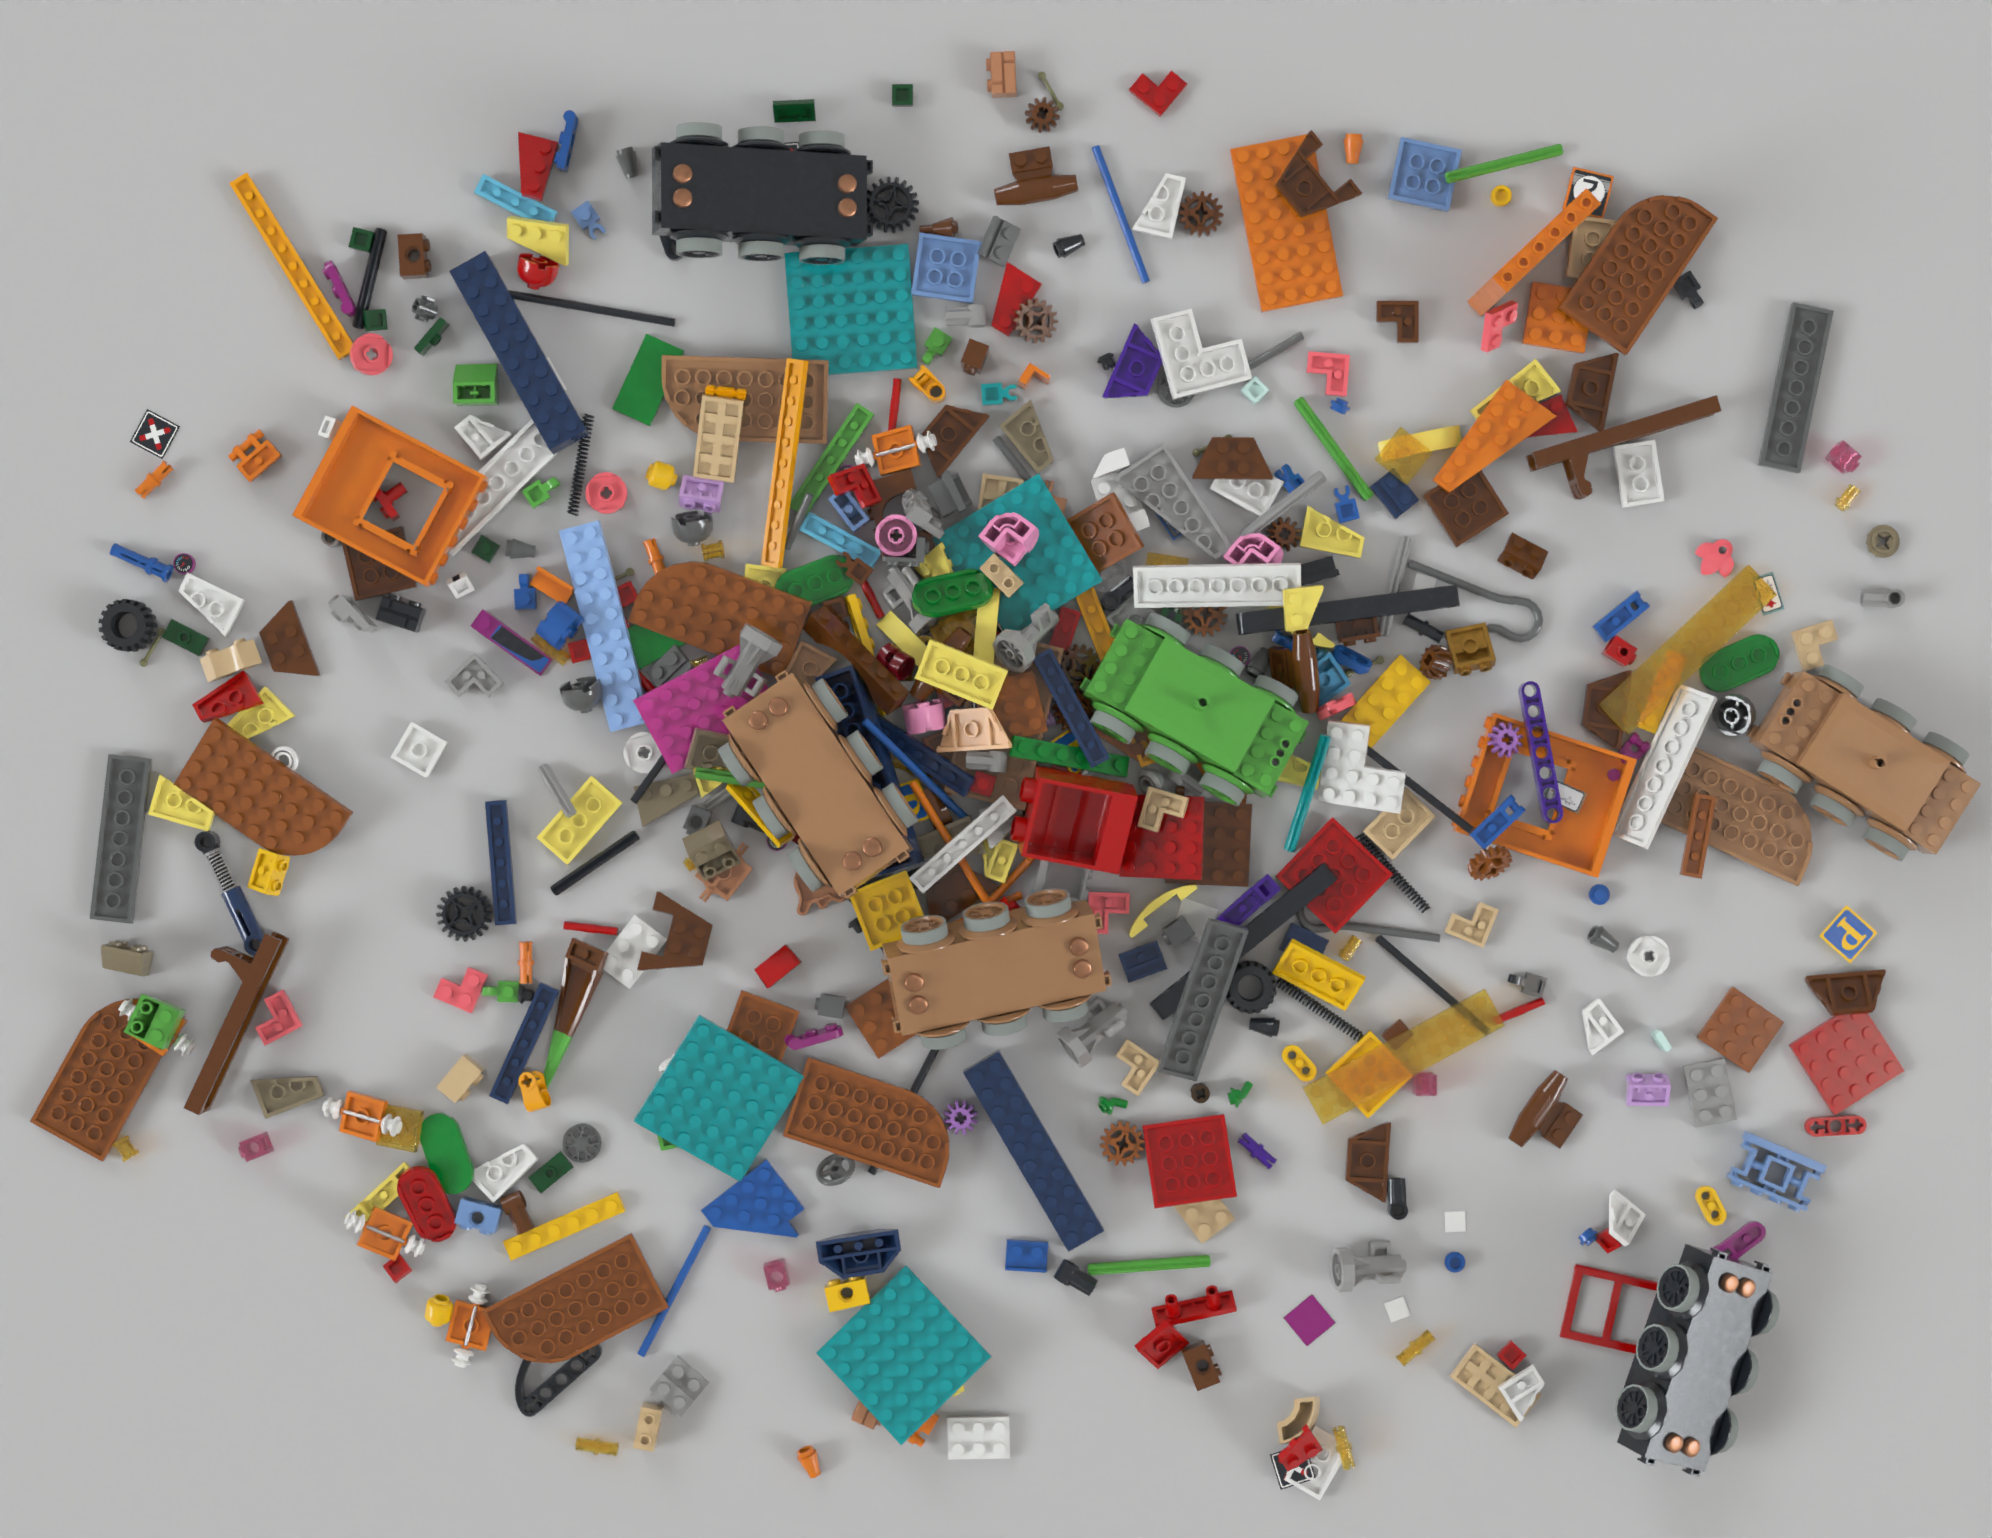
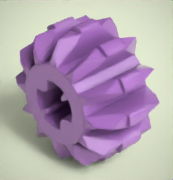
M1503 722L1499 723V728L1493 726L1492 731L1494 733L1488 734V737L1493 740L1487 742L1488 746L1494 745L1491 752L1495 753L1498 751V757H1503L1505 753V756L1509 758L1512 753L1517 754L1519 752L1517 747L1523 746V743L1518 741V739L1523 738V735L1516 734L1519 731L1518 727L1512 730V723H1508L1506 726ZM1502 738H1508L1509 742H1502Z
M955 1100L956 1107L954 1108L951 1104H948L947 1107L951 1112L944 1111L943 1113L945 1116L950 1117L943 1120L945 1124L951 1122L947 1130L950 1131L955 1127V1135H958L959 1129H962L963 1135H966V1127L973 1131L974 1128L970 1123H978L977 1119L971 1118L977 1116L978 1112H970L974 1108L973 1104L966 1108L967 1100H963L962 1106H959V1101ZM961 1112L962 1115H966L967 1118H964V1122L955 1119V1116L957 1117L958 1115L957 1113Z

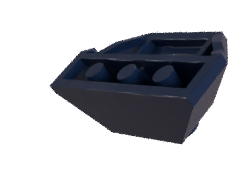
M874 1229L816 1241L819 1263L845 1279L884 1273L901 1251L898 1229Z

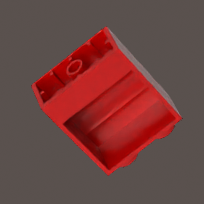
M1036 766L1034 778L1024 776L1022 780L1019 801L1027 802L1024 817L1014 816L1010 840L1018 842L1019 850L1023 857L1119 875L1138 795L1134 785L1130 783Z

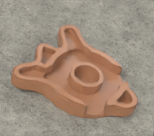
M796 872L794 887L799 896V904L797 906V913L799 915H806L813 903H817L820 909H825L831 901L844 902L846 900L844 896L838 895L834 887L830 888L825 884L812 892Z

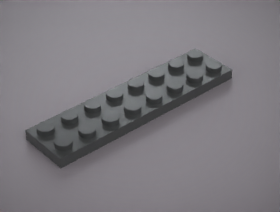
M1795 302L1791 303L1758 461L1759 466L1797 474L1801 472L1833 310Z
M108 754L90 919L133 923L152 759Z
M1208 918L1159 1060L1158 1072L1197 1082L1249 932L1247 927Z

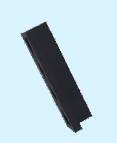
M1333 556L1301 564V586L1340 575L1339 570L1335 567Z

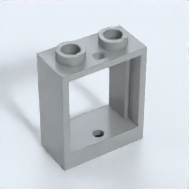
M1040 860L1033 892L1045 889L1043 885L1049 861ZM1084 868L1078 895H1070L1071 901L1087 900L1089 888L1086 887L1088 879H1092L1094 870Z

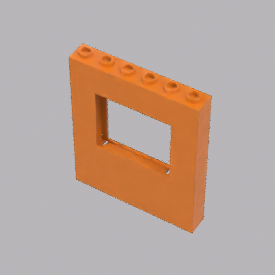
M1586 188L1467 302L1480 316L1485 314L1601 203Z
M352 405L292 516L429 588L430 585L436 583L439 577L437 572L440 566L444 567L449 558L447 553L450 548L456 546L459 540L457 535L460 529L464 530L469 521L467 516L470 511L474 512L479 502L477 500L479 494H483L487 489L488 482L486 481L488 478ZM393 462L444 488L414 545L363 519Z
M1491 713V716L1486 717L1483 726L1486 728L1484 736L1481 735L1477 747L1480 749L1478 755H1474L1471 762L1473 771L1471 775H1467L1464 787H1467L1465 795L1461 794L1458 801V806L1460 807L1458 815L1471 824L1474 829L1490 815V811L1492 813L1495 810L1512 755L1507 758L1504 753L1503 757H1498V751L1495 753L1491 752L1494 745L1488 746L1487 742L1493 740L1488 737L1489 733H1494L1492 727L1496 726L1499 728V723L1502 722L1505 726L1508 723H1512V730L1518 727L1519 731L1516 734L1523 735V738L1518 739L1519 742L1523 743L1522 747H1517L1518 753L1530 757L1524 722L1497 713ZM1535 726L1532 729L1534 737L1538 738L1541 736V728ZM1548 730L1554 765L1568 769L1563 784L1583 792V800L1577 811H1572L1562 806V819L1557 823H1550L1548 830L1515 820L1491 844L1499 845L1500 847L1505 846L1506 849L1598 878L1637 759ZM1502 738V742H1509V739ZM1541 746L1536 749L1537 757L1543 758L1545 756V749ZM1610 769L1619 770L1620 778L1617 781L1608 779L1607 773ZM1555 809L1551 820L1555 819L1557 816V812ZM1452 821L1451 826H1454V832L1470 836L1469 833Z

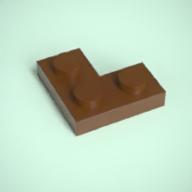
M1377 301L1376 323H1397V343H1418L1419 301Z

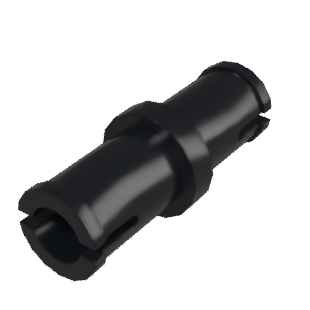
M1410 613L1407 614L1402 625L1419 632L1418 635H1424L1438 644L1445 633L1430 625L1429 621L1425 620L1424 622Z

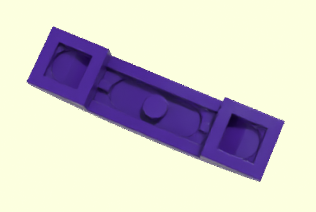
M1266 874L1227 907L1216 920L1240 925L1265 902L1267 903L1275 896L1281 888Z

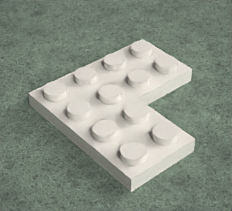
M1192 308L1151 319L1173 400L1252 379L1242 339L1202 348Z
M1329 719L1326 735L1331 738L1322 766L1318 801L1400 814L1406 772L1365 766L1370 725Z

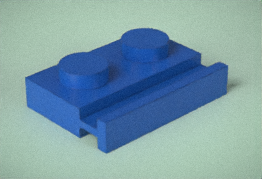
M1007 1239L1005 1270L1046 1273L1048 1242Z

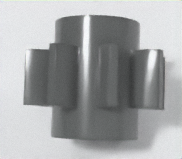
M423 295L421 299H415L412 305V312L416 314L415 319L423 322H428L429 319L433 320L438 312V306L434 304L435 299Z

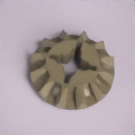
M1878 525L1867 534L1866 544L1869 552L1875 555V557L1886 558L1892 556L1898 550L1900 538L1893 527ZM1879 536L1881 538L1889 536L1887 541H1885L1886 547L1884 545L1876 546L1880 541Z

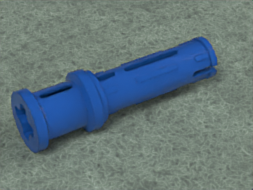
M114 543L111 547V556L145 570L146 574L158 576L164 582H168L173 574V565L161 563L155 557H145L117 543Z

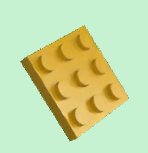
M906 870L856 889L858 892L850 897L870 951L882 947L883 943L900 940L902 938L901 925L912 918L924 916Z
M1370 1030L1324 1072L1367 1118L1376 1112L1413 1077Z

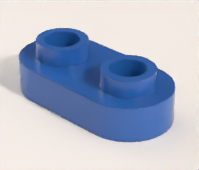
M1336 645L1333 649L1332 655L1338 664L1351 668L1357 674L1369 672L1372 662L1366 656L1343 645Z

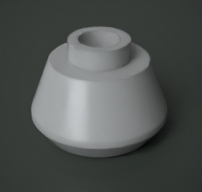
M1156 769L1142 770L1137 776V784L1139 789L1144 794H1147L1148 786L1161 789L1164 784V778L1161 772Z

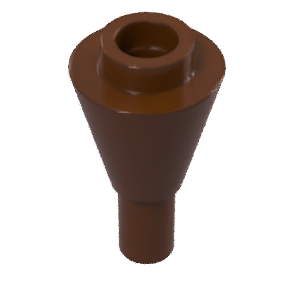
M950 217L932 225L919 226L920 233L955 237V233H958V222L954 221L953 217Z

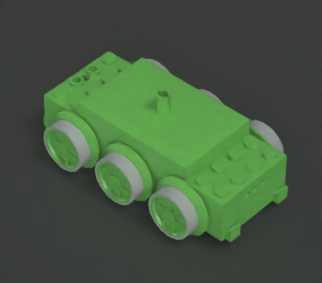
M1150 613L1145 624H1136L1129 619H1126L1121 627L1116 623L1109 634L1114 640L1092 679L1089 680L1085 677L1079 687V690L1084 692L1082 696L1092 701L1093 707L1096 709L1090 720L1092 725L1106 735L1126 744L1131 743L1136 733H1143L1145 731L1148 733L1147 737L1150 740L1144 752L1145 755L1177 774L1185 775L1190 763H1201L1205 773L1199 785L1207 792L1227 803L1239 806L1245 794L1253 793L1261 798L1266 796L1271 798L1278 787L1275 784L1298 743L1301 744L1307 734L1305 729L1309 722L1296 715L1293 709L1298 700L1297 693L1281 682L1264 675H1259L1253 686L1239 679L1244 669V664L1230 653L1213 645L1204 644L1199 655L1187 650L1184 646L1190 637L1188 631L1159 614Z

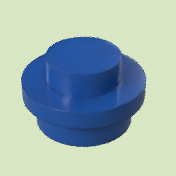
M1337 397L1336 400L1332 399L1330 402L1332 403L1330 408L1338 413L1345 415L1350 410L1346 400Z
M1602 884L1594 885L1589 891V899L1596 905H1603L1610 898L1609 889Z
M1590 1227L1578 1237L1581 1241L1580 1244L1582 1246L1584 1244L1587 1246L1591 1245L1597 1240L1596 1235L1598 1232Z
M1455 1251L1448 1253L1444 1260L1445 1267L1450 1272H1460L1465 1266L1464 1256Z

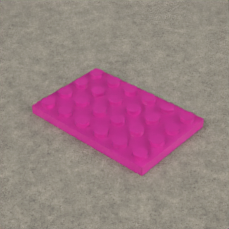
M740 644L633 700L672 774L685 768L684 765L695 727L729 734L730 731L722 721L725 719L722 712L731 706H735L736 710H738L755 698L745 691L742 692L740 697L734 696V698L727 696L723 693L724 689L721 687L725 679L713 673L723 655L734 660L738 658ZM728 663L723 673L728 675L733 665ZM757 668L755 672L762 676L759 669ZM752 676L747 687L752 690L757 679ZM766 683L760 691L759 695L767 689H769Z

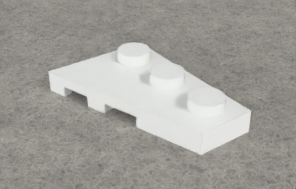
M1166 173L1133 226L1132 231L1172 240L1186 178Z
M187 572L178 591L210 623L217 627L225 637H228L245 600Z
M522 1144L474 1169L472 1181L493 1203H496L539 1158L526 1144Z

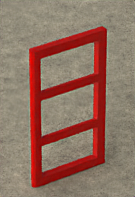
M1575 1264L1559 1336L1635 1354V1344L1610 1339L1622 1284L1657 1291L1658 1282ZM1583 1275L1614 1281L1602 1337L1570 1330Z

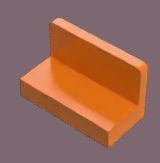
M1029 363L1018 380V386L1025 390L1034 376L1048 385L1051 376Z
M537 566L536 570L538 571L530 585L557 602L563 601L568 604L574 594V587L544 568Z

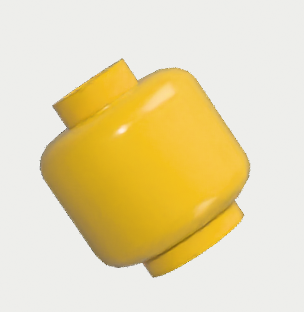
M656 461L654 464L650 463L645 479H648L650 486L666 491L670 486L674 487L678 475L674 474V466L662 461Z
M436 1294L429 1298L424 1314L425 1319L435 1327L447 1324L451 1320L453 1302L444 1294Z

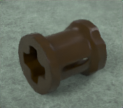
M1203 1083L1194 1084L1190 1089L1191 1097L1197 1103H1204L1210 1097V1091ZM1203 1088V1092L1205 1095L1203 1097L1198 1096L1197 1098V1094L1195 1091L1197 1089L1201 1090Z

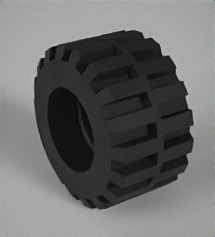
M129 599L113 601L114 604L106 606L107 611H102L103 619H99L102 627H99V632L103 633L101 637L107 641L106 644L114 647L116 650L127 652L139 651L138 649L146 648V644H151L153 641L151 637L156 636L157 632H154V628H157V623H154L156 617L151 614L152 610L142 602ZM131 613L137 620V630L131 637L125 638L119 631V622L124 615Z
M1247 960L1238 963L1226 995L1227 1001L1242 1013L1252 1014L1260 1013L1263 1009L1266 1010L1268 1005L1273 1003V998L1277 993V983L1275 982L1274 975L1266 966L1256 961ZM1246 975H1254L1262 983V990L1254 999H1245L1238 992L1239 981Z

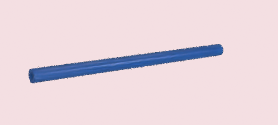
M1099 145L1092 147L1093 154L1142 284L1147 283L1150 279Z
M868 718L862 721L861 724L960 819L968 816Z
M703 1226L665 1299L669 1308L657 1314L637 1353L638 1355L645 1357L712 1229L711 1227Z

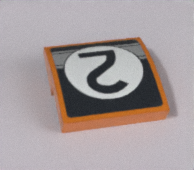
M1573 166L1562 209L1564 210L1587 188L1601 203L1589 216L1603 219L1614 176Z

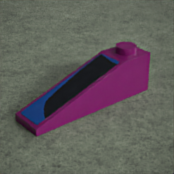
M482 609L470 625L488 640L540 676L553 660L487 610Z

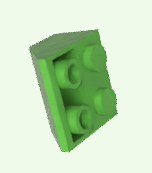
M498 364L456 365L453 378V404L456 406H499Z
M141 994L124 1033L159 1049H167L186 1010L167 1001Z

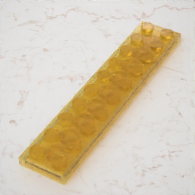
M1749 564L1746 565L1609 694L1599 706L1629 735L1777 594Z
M1482 989L1302 1088L1319 1120L1324 1125L1505 1025L1486 989Z

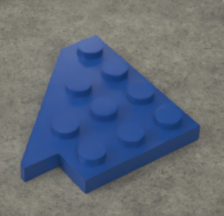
M766 1159L745 1175L740 1182H736L705 1206L701 1212L713 1227L796 1238L799 1234L789 1221L805 1208Z

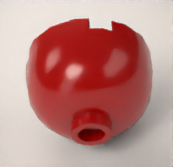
M521 253L517 263V273L520 279L527 283L528 288L539 290V287H547L555 281L560 265H558V262L544 256L536 258L533 257V254Z

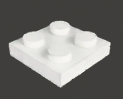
M411 722L390 758L428 778L449 742Z

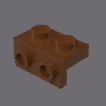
M1512 532L1497 561L1533 580L1542 569L1548 551Z
M1377 618L1334 623L1338 644L1343 643L1344 647L1356 645L1358 640H1364V643L1376 642V637L1381 636L1378 630Z

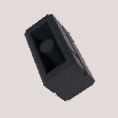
M390 594L389 597L383 596L376 620L418 633L426 609L421 608V603L409 600V604L401 602L402 597Z

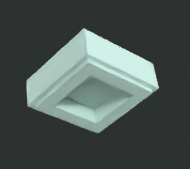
M1254 376L1240 391L1255 405L1270 390Z
M1656 1029L1651 1032V1036L1660 1050L1668 1052L1672 1049L1662 1031Z

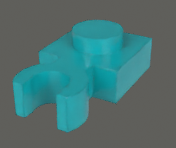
M1002 383L981 384L982 406L1003 404V398L1009 401H1016L1017 396L1009 395L1011 389L1017 388L1016 385H1008L1005 389H1002Z

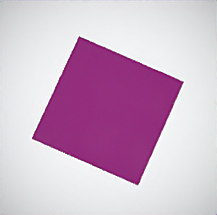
M1310 1295L1284 1317L1306 1346L1335 1324V1321L1313 1295Z

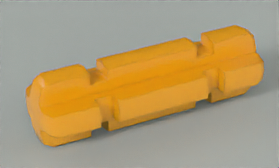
M707 385L705 395L745 400L746 390Z

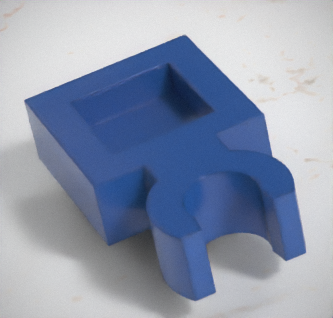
M1348 485L1344 486L1346 491L1344 495L1339 494L1338 488L1334 489V495L1340 501L1334 503L1339 524L1360 519L1355 498L1349 499L1348 497L1350 494V487Z
M1279 630L1275 631L1271 640L1285 648H1290L1292 651L1293 638L1291 636L1287 637Z

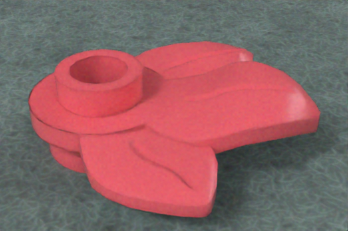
M1719 539L1714 543L1705 542L1696 549L1695 554L1703 558L1701 562L1702 575H1710L1719 571L1723 577H1727L1731 573L1734 566V561L1731 557L1733 547L1728 540ZM1721 546L1726 547L1724 553H1719L1718 551Z

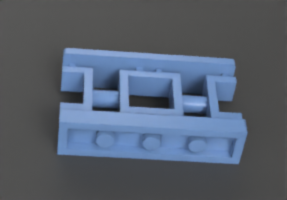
M1745 1131L1742 1138L1744 1141L1740 1147L1748 1150L1749 1153L1742 1169L1731 1166V1172L1726 1176L1732 1179L1731 1184L1740 1188L1746 1185L1751 1188L1750 1192L1762 1196L1763 1193L1770 1196L1769 1200L1781 1204L1782 1201L1788 1203V1208L1796 1212H1800L1801 1209L1807 1211L1808 1203L1810 1204L1811 1199L1802 1196L1809 1177L1820 1180L1821 1173L1824 1174L1827 1166ZM1753 1143L1776 1154L1771 1156L1766 1153L1761 1163L1754 1160L1758 1150L1750 1147V1145ZM1789 1159L1814 1170L1812 1173L1804 1170L1801 1178H1796L1792 1176L1796 1166L1788 1163ZM1771 1161L1787 1167L1779 1186L1764 1180ZM1751 1167L1759 1170L1755 1180L1762 1183V1187L1737 1177L1738 1173L1747 1177ZM1788 1184L1794 1185L1797 1188L1793 1197L1800 1199V1203L1775 1192L1779 1190L1785 1193Z

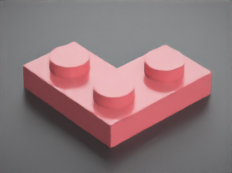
M1511 300L1485 312L1481 343L1482 351L1489 352L1500 347L1502 328L1516 322L1518 315L1517 302Z
M1309 351L1306 373L1327 375L1325 395L1346 397L1350 355Z
M1088 892L1089 906L1094 914L1099 912L1102 919L1103 928L1097 929L1098 934H1108L1109 913L1129 914L1130 893Z
M468 967L461 985L441 978L433 997L473 1013L488 974Z
M284 989L264 999L273 1018L255 1027L264 1046L303 1026Z

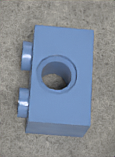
M849 492L839 496L833 494L828 498L854 534L870 522L868 516Z
M464 1196L460 1200L454 1223L460 1224L459 1227L462 1229L471 1230V1228L479 1229L481 1234H495L500 1225L503 1209L500 1205ZM475 1212L483 1214L484 1220L482 1222L474 1218Z

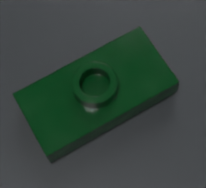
M814 99L773 101L774 123L816 121Z
M439 317L414 349L424 356L432 346L435 347L441 341V335L450 324Z
M171 619L162 638L197 656L202 655L210 639L174 619Z
M560 1151L528 1178L537 1190L542 1193L574 1166L563 1152Z

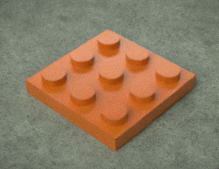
M1532 282L1522 344L1580 354L1585 353L1588 329L1558 309L1570 291V287Z

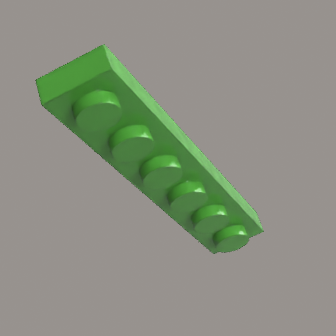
M856 403L791 500V509L798 513L806 492L812 493L814 497L805 515L806 518L829 484L827 477L837 472L873 418L874 414Z

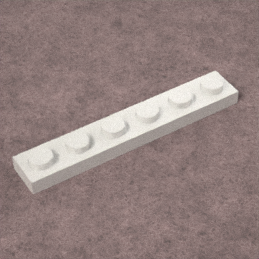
M1002 795L913 873L909 879L924 893L1017 810Z

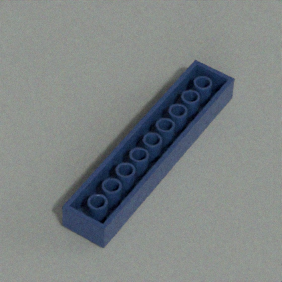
M484 251L450 270L451 276L552 454L589 435L583 421L487 252Z
M853 665L816 677V682L821 678L826 681L848 714L846 718L837 723L838 731L836 732L838 735L847 738L858 730L882 764L883 769L872 775L873 787L882 790L893 782L903 795L889 750L861 724L864 719L868 718L882 732L869 689L860 673ZM913 825L907 828L908 836L906 837L914 849L909 852L911 856L902 863L896 861L881 871L879 876L924 861Z
M998 1049L964 1069L963 1074L1067 1251L1075 1249L1102 1233L1104 1228L1000 1050Z

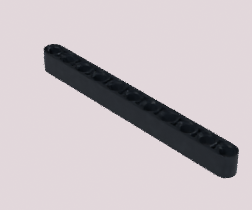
M1457 585L1320 602L1317 604L1309 626L1460 606ZM1283 607L1235 614L1238 635L1285 630Z
M1325 862L1244 926L1248 928L1249 932L1240 958L1338 879ZM1190 971L1150 1003V1006L1162 1020H1165L1177 1010Z

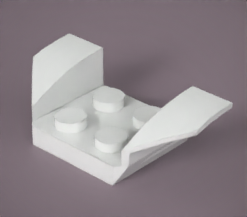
M1121 448L1104 455L1092 478L1091 486L1096 501L1115 492L1135 530L1139 531L1151 527L1141 501L1112 479L1130 467L1125 448Z

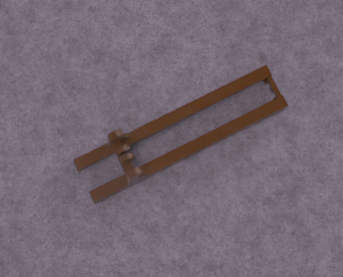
M1715 395L1532 452V454L1526 456L1530 472L1562 463L1571 493L1575 500H1581L1586 498V496L1588 497L1593 491L1591 482L1585 480L1584 476L1589 454L1707 418L1722 410L1718 397Z
M276 931L272 932V934L265 933L254 958L229 946L214 948L211 951V959L216 960L218 963L228 962L242 980V984L184 1109L197 1115L210 1110L290 938Z

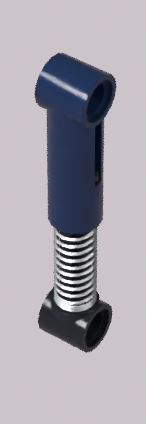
M213 831L200 832L195 837V847L207 857L209 864H211L210 867H213V873L216 874L215 877H218L216 880H219L218 884H221V890H224L221 896L241 935L245 951L250 955H255L257 950L254 949L252 943L254 939H257L261 944L264 937L241 886L234 884L236 881H233L234 878L231 877L232 874L230 875L231 871H228L229 868L226 867L228 864L225 865L226 861H223V854H220V837ZM206 836L211 839L209 847H206L203 842Z

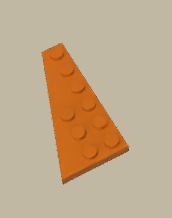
M1506 379L1432 481L1448 493L1554 419L1556 415Z

